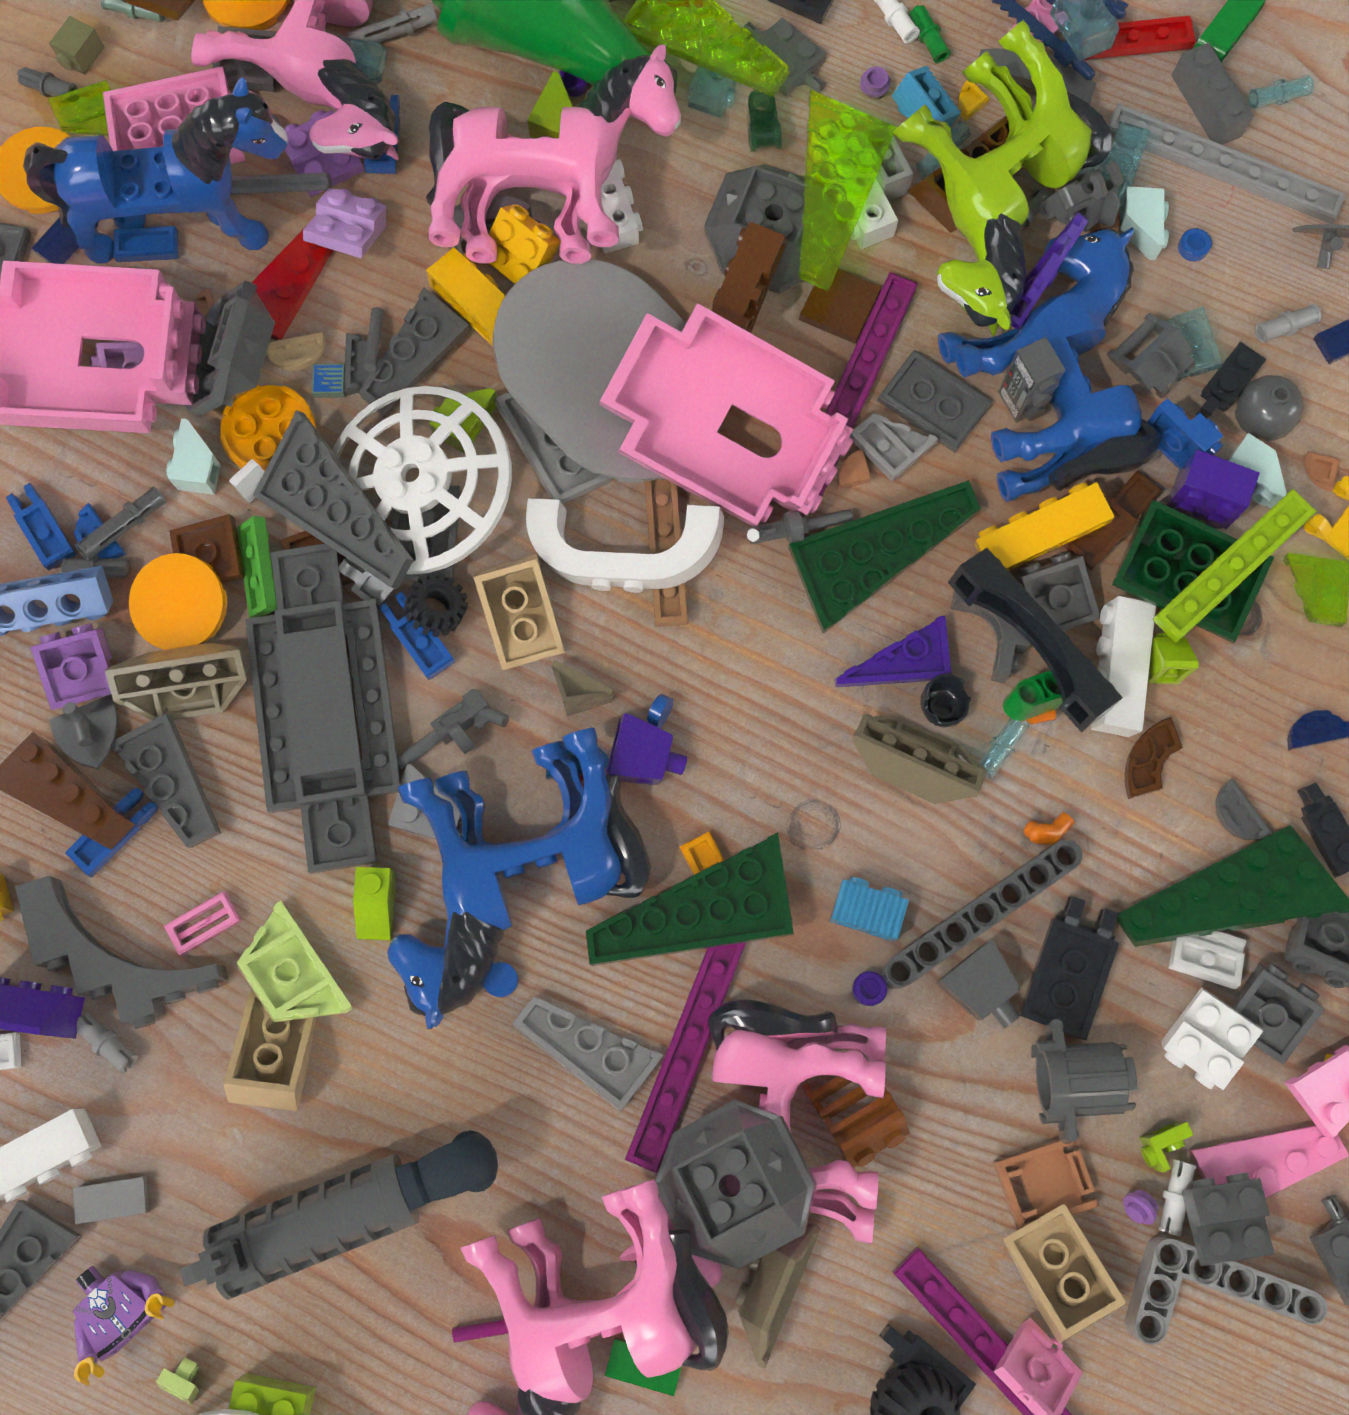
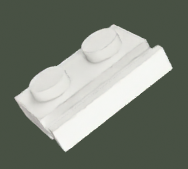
M1219 931L1206 936L1196 934L1178 937L1172 942L1168 968L1231 989H1237L1241 985L1245 956L1243 951L1247 940Z

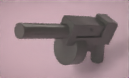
M851 509L806 518V516L801 517L797 510L783 514V521L747 529V538L750 540V545L785 537L789 543L800 542L804 540V533H808L810 530L853 521V514Z
M471 689L462 696L464 700L458 702L430 723L434 729L397 757L398 766L401 769L405 768L407 764L412 763L440 741L448 744L454 740L462 752L467 754L476 746L465 730L474 724L477 729H481L489 722L505 727L509 722V715L491 708L477 689Z

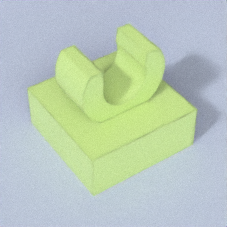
M184 1357L175 1374L164 1368L156 1383L162 1390L191 1405L199 1393L197 1386L191 1383L199 1370L198 1364Z

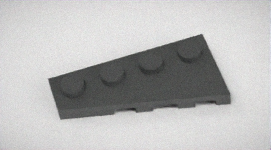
M423 287L418 295L419 300L414 308H410L405 316V322L398 334H394L390 340L389 348L382 359L378 360L376 371L369 374L359 391L361 398L369 405L389 393L414 387L470 331L469 325L425 287ZM400 399L378 409L377 412L384 417Z
M165 713L114 741L112 750L120 755L125 762V767L131 775L136 776L145 788L144 792L150 800L158 805L163 817L186 847L193 848L221 833L172 715Z

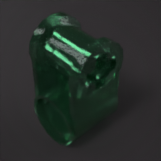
M766 88L754 89L748 97L747 106L750 152H755L757 148L773 146L776 149H781V127L777 117L774 94ZM763 107L765 110H758L756 108Z

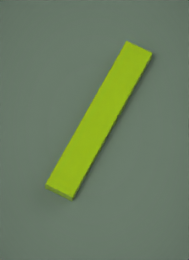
M1294 489L1290 490L1152 620L1177 643L1317 511Z

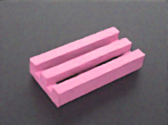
M227 892L219 893L164 925L180 956H184L242 922ZM221 903L224 905V908L183 932L176 933L175 930ZM226 915H229L230 918H228L227 920L214 926L213 928L202 933L196 938L190 940L184 945L181 943L188 937L194 935L195 933L213 924L214 922L225 917Z

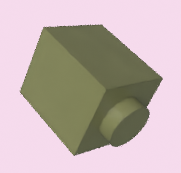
M71 16L67 18L49 42L56 54L55 59L61 66L67 70L75 69L84 75L105 48L94 28Z

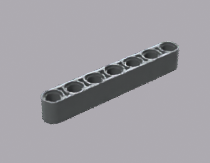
M1071 840L1057 842L889 959L882 968V977L885 979L886 984L894 989H901L910 985L1077 868L1082 860L1080 846ZM1058 849L1065 850L1069 854V865H1063L1058 861L1056 857ZM1031 868L1039 869L1042 872V884H1035L1031 881L1029 877ZM1003 887H1010L1015 891L1016 901L1014 904L1007 903L1003 899ZM976 906H983L988 910L989 920L987 923L979 922L975 918L974 910ZM949 925H955L960 928L962 932L960 942H953L948 938L946 930ZM921 944H928L934 949L935 957L932 962H926L920 958L919 947ZM894 963L902 964L907 970V977L903 982L896 981L891 975L890 969Z

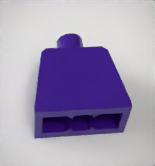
M624 713L618 721L605 774H615L620 778L621 782L658 785L663 780L665 771L682 775L686 767L687 756L670 751L673 740L672 734Z

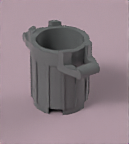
M1054 1019L1045 1026L1044 1031L1047 1041H1036L1037 1044L1032 1045L1031 1058L1036 1057L1037 1091L1043 1113H1039L1040 1121L1042 1124L1058 1123L1060 1141L1064 1144H1069L1076 1141L1079 1137L1075 1117L1125 1114V1111L1134 1110L1136 1103H1128L1129 1090H1138L1137 1075L1133 1057L1124 1058L1122 1054L1123 1050H1127V1045H1118L1114 1042L1065 1045L1064 1025L1059 1019Z

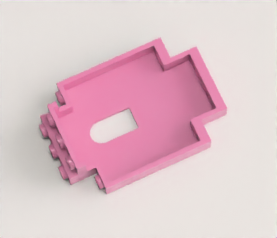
M3 261L0 279V425L150 433L151 422H155L157 417L155 403L193 405V396L199 391V378L196 374L197 364L202 362V346L199 342L200 334H204L206 329L204 314L200 313L195 302L180 299L174 287L165 281L159 270ZM84 339L130 341L139 343L144 348L142 362L131 369L80 366Z
M698 303L682 332L647 313L599 402L601 407L632 423L618 451L619 454L708 503L720 507L721 510L752 527L758 526L759 522L765 523L773 510V506L769 504L771 501L789 511L797 510L801 517L807 516L809 512L813 514L822 500V496L818 494L824 483L829 485L838 470L834 464L839 455L843 457L846 455L853 442V439L849 438L853 429L846 425L848 418L839 413L829 416L820 410L821 407L826 409L835 392L830 390L835 382L834 380ZM731 405L778 431L782 444L775 456L770 458L760 457L717 433Z

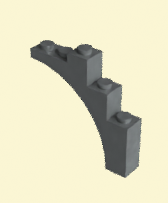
M46 876L15 886L33 965L45 967L48 971H55L69 966L70 963L77 994L90 996L91 1000L110 996L112 994L111 989H113L121 1024L134 1025L135 1029L155 1024V1017L165 1014L162 1001H164L165 1005L176 1003L186 999L185 993L198 990L199 994L210 992L219 988V982L228 980L225 966L218 964L190 970H156L145 968L120 958L101 945L82 925L70 906L63 884L59 879Z

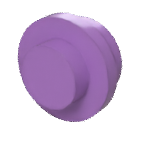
M871 67L861 76L860 88L869 97H882L890 88V78L883 68Z
M1135 1190L1124 1197L1123 1204L1126 1214L1130 1219L1139 1224L1150 1225L1154 1223L1157 1219L1159 1206L1150 1194L1143 1190Z

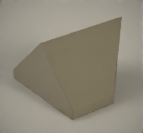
M556 660L553 661L551 665L567 716L613 701L615 697L613 688Z

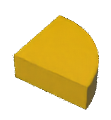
M968 80L963 84L958 97V110H961L960 115L964 121H967L988 105L990 99L975 83Z

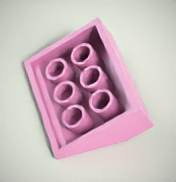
M223 66L103 92L109 141L113 151L163 147V137L166 129H178L186 116L196 106L203 105L211 98L230 94ZM236 148L231 149L229 153L231 164L245 161L244 151Z

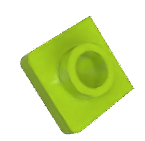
M1176 1121L1139 1137L1143 1144V1147L1140 1148L1142 1157L1150 1168L1153 1167L1158 1172L1171 1170L1162 1149L1168 1153L1186 1145L1184 1139L1193 1136L1188 1122Z

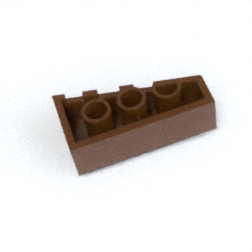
M1007 116L996 121L961 148L960 151L968 157L975 159L1004 144L1010 132ZM939 165L908 189L907 192L951 233L957 230L947 203L944 176L941 165Z
M749 222L747 228L743 227L736 242V245L739 247L734 258H730L724 273L726 277L714 297L711 311L752 333L788 238L781 233L753 222Z
M32 732L0 764V791L110 850L135 826L52 743L35 732Z

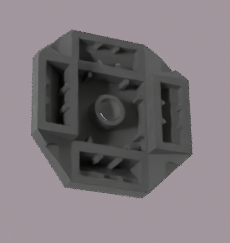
M763 164L726 173L705 222L704 232L722 274L725 273L730 258H734L739 246L736 245L741 229L743 227L747 228L749 222L785 235L788 238V242L769 287L770 291L780 294L791 288V285L804 281L820 272L840 223L842 212L822 183ZM769 217H775V218H778L779 220H777V221H771V220H769V219H767V218H769Z
M245 280L222 296L205 317V333L200 334L199 342L202 346V362L197 364L196 374L199 378V391L193 396V405H185L188 412L201 417L223 404L232 407L237 397L257 386L275 324L256 293L257 285Z
M738 1099L674 1132L655 1180L659 1196L675 1230L686 1229L690 1231L691 1254L736 1269L805 1234L817 1185L783 1116ZM730 1174L736 1176L740 1181V1191L737 1195L727 1190L726 1179Z

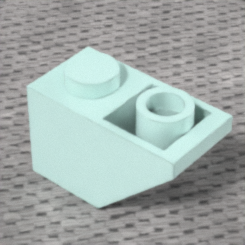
M1127 186L1119 205L1121 215L1119 231L1123 233L1133 227L1134 232L1130 242L1149 260H1156L1162 248H1166L1169 238L1168 229H1164V221L1169 210L1168 202L1164 201V189Z
M181 419L180 427L174 432L173 436L175 449L173 458L167 463V477L177 490L215 495L221 464L188 419Z
M1248 433L1237 445L1228 461L1260 472L1252 499L1262 506L1272 508L1287 494L1276 450Z

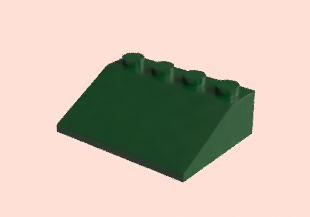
M1153 500L1142 513L1112 585L1164 609L1238 539ZM1270 555L1196 626L1234 644L1274 557Z

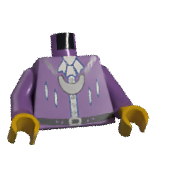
M91 1266L75 1280L87 1295L73 1309L76 1317L74 1327L79 1361L74 1370V1378L77 1381L89 1386L88 1377L90 1373L101 1378L105 1370L97 1364L98 1358L102 1362L114 1356L152 1319L163 1320L164 1316H162L161 1311L166 1306L171 1308L174 1306V1300L165 1296L154 1276L133 1270H121L112 1273L104 1279L98 1270Z

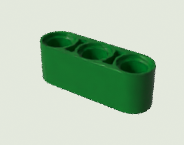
M1228 0L1200 36L1194 48L1209 42L1222 63L1257 17L1266 0Z
M1051 671L1023 679L1012 689L1003 701V709L1008 717L1016 721H1024L1059 708L1063 702Z

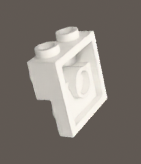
M1201 987L1162 1039L1161 1044L1163 1049L1167 1051L1164 1055L1165 1058L1181 1069L1186 1064L1196 1071L1194 1077L1201 1084L1209 1089L1216 1085L1224 1090L1244 1064L1243 1057L1262 1034L1263 1030L1260 1026Z

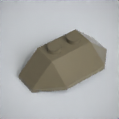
M213 642L148 652L105 670L113 702L121 706L125 705L151 720L165 713L172 715L173 720L224 712L248 679L240 647Z
M863 714L852 739L872 776L933 804L977 797L987 770L982 765H978L973 756L960 744L901 717L883 715L873 717L869 714Z
M813 1223L807 1225L804 1235L751 1262L749 1268L754 1270L749 1284L742 1282L737 1293L735 1303L740 1305L738 1313L757 1364L761 1368H766L821 1231V1228Z

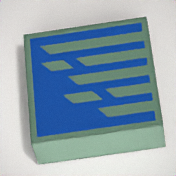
M313 364L312 395L314 398L345 397V364Z

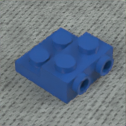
M1168 398L1156 408L1147 421L1161 435V443L1158 449L1179 470L1182 469L1197 449L1215 455L1224 446L1220 442L1224 435L1219 432L1217 425L1212 420L1206 419L1201 413L1190 420L1183 408L1173 404Z

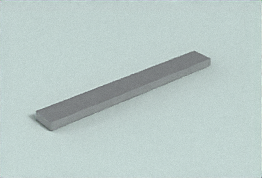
M1117 104L1108 124L1111 137L1329 224H1333L1346 196V193L1121 104Z

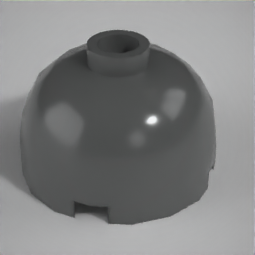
M1265 375L1253 380L1239 394L1235 418L1240 428L1247 434L1250 433L1256 438H1269L1267 441H1275L1285 437L1298 424L1304 410L1303 397L1297 385L1290 379L1278 375Z

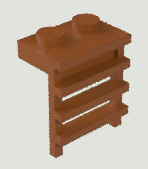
M837 1076L814 1091L806 1083L802 1086L804 1092L838 1144L843 1159L848 1161L853 1168L857 1165L862 1167L869 1164L877 1153L887 1147L894 1148L905 1140L906 1135L910 1134L903 1112L898 1108L892 1095L885 1087L883 1098L876 1099L834 1125L830 1118L868 1095L859 1086L823 1108L820 1101L852 1081Z

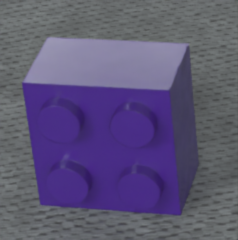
M1197 449L1177 473L1166 506L1189 517L1203 520L1206 525L1212 528L1227 529L1248 508L1260 472Z

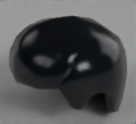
M951 673L940 674L925 685L920 696V705L922 712L930 723L938 727L947 728L956 726L967 716L971 697L967 695L964 689L965 681L962 678Z

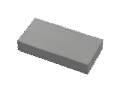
M147 1176L73 1188L75 1224L150 1212Z

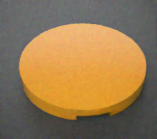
M202 0L208 15L215 23H219L224 27L265 30L277 23V18L283 13L287 4L291 2V0Z
M32 127L14 134L0 147V194L9 204L26 210L31 214H45L59 210L58 206L42 200L30 190L23 162L27 148L35 142L55 148L66 137H71L70 135L52 127Z
M257 384L254 389L237 397L232 407L226 405L220 425V442L225 453L240 469L253 459L265 472L296 410L303 412L316 428L314 415L304 398L293 389L284 385L281 387L275 385L260 386Z
M173 553L157 557L141 569L130 590L129 611L136 630L148 643L163 650L205 643L209 638L215 636L226 615L227 595L219 577L208 563L191 555Z

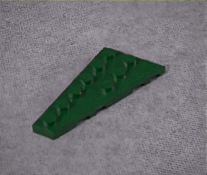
M969 480L804 537L803 541L789 543V551L823 634L980 512L981 507Z
M1289 825L1119 912L1116 921L1134 947L1175 941L1178 937L1196 934L1206 936L1212 935L1215 931L1227 929L1236 931L1285 923L1286 920L1307 917V919L1321 917L1322 914L1338 911L1339 914L1348 913L1349 898L1294 828Z
M778 832L767 837L766 840L740 851L739 854L721 863L718 862L677 883L667 891L644 900L643 903L628 911L621 912L586 930L589 964L596 966L794 935Z

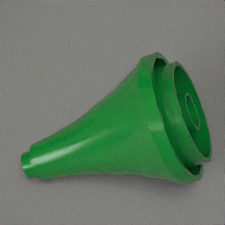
M432 0V3L441 10L437 31L453 45L473 46L512 54L572 74L593 86L603 77L606 71L617 66L623 60L642 55L650 56L652 54L618 16L608 0Z

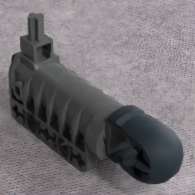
M472 1130L464 1131L458 1134L452 1143L433 1150L415 1162L402 1165L400 1157L394 1153L253 1211L210 1226L204 1230L203 1247L206 1251L198 1253L200 1261L180 1268L184 1285L186 1287L206 1279L208 1285L216 1282V1288L222 1297L230 1300L275 1280L418 1224L420 1221L418 1207L434 1200L453 1197L466 1191L476 1193L491 1187L496 1179L498 1170L497 1153L490 1140L485 1136Z

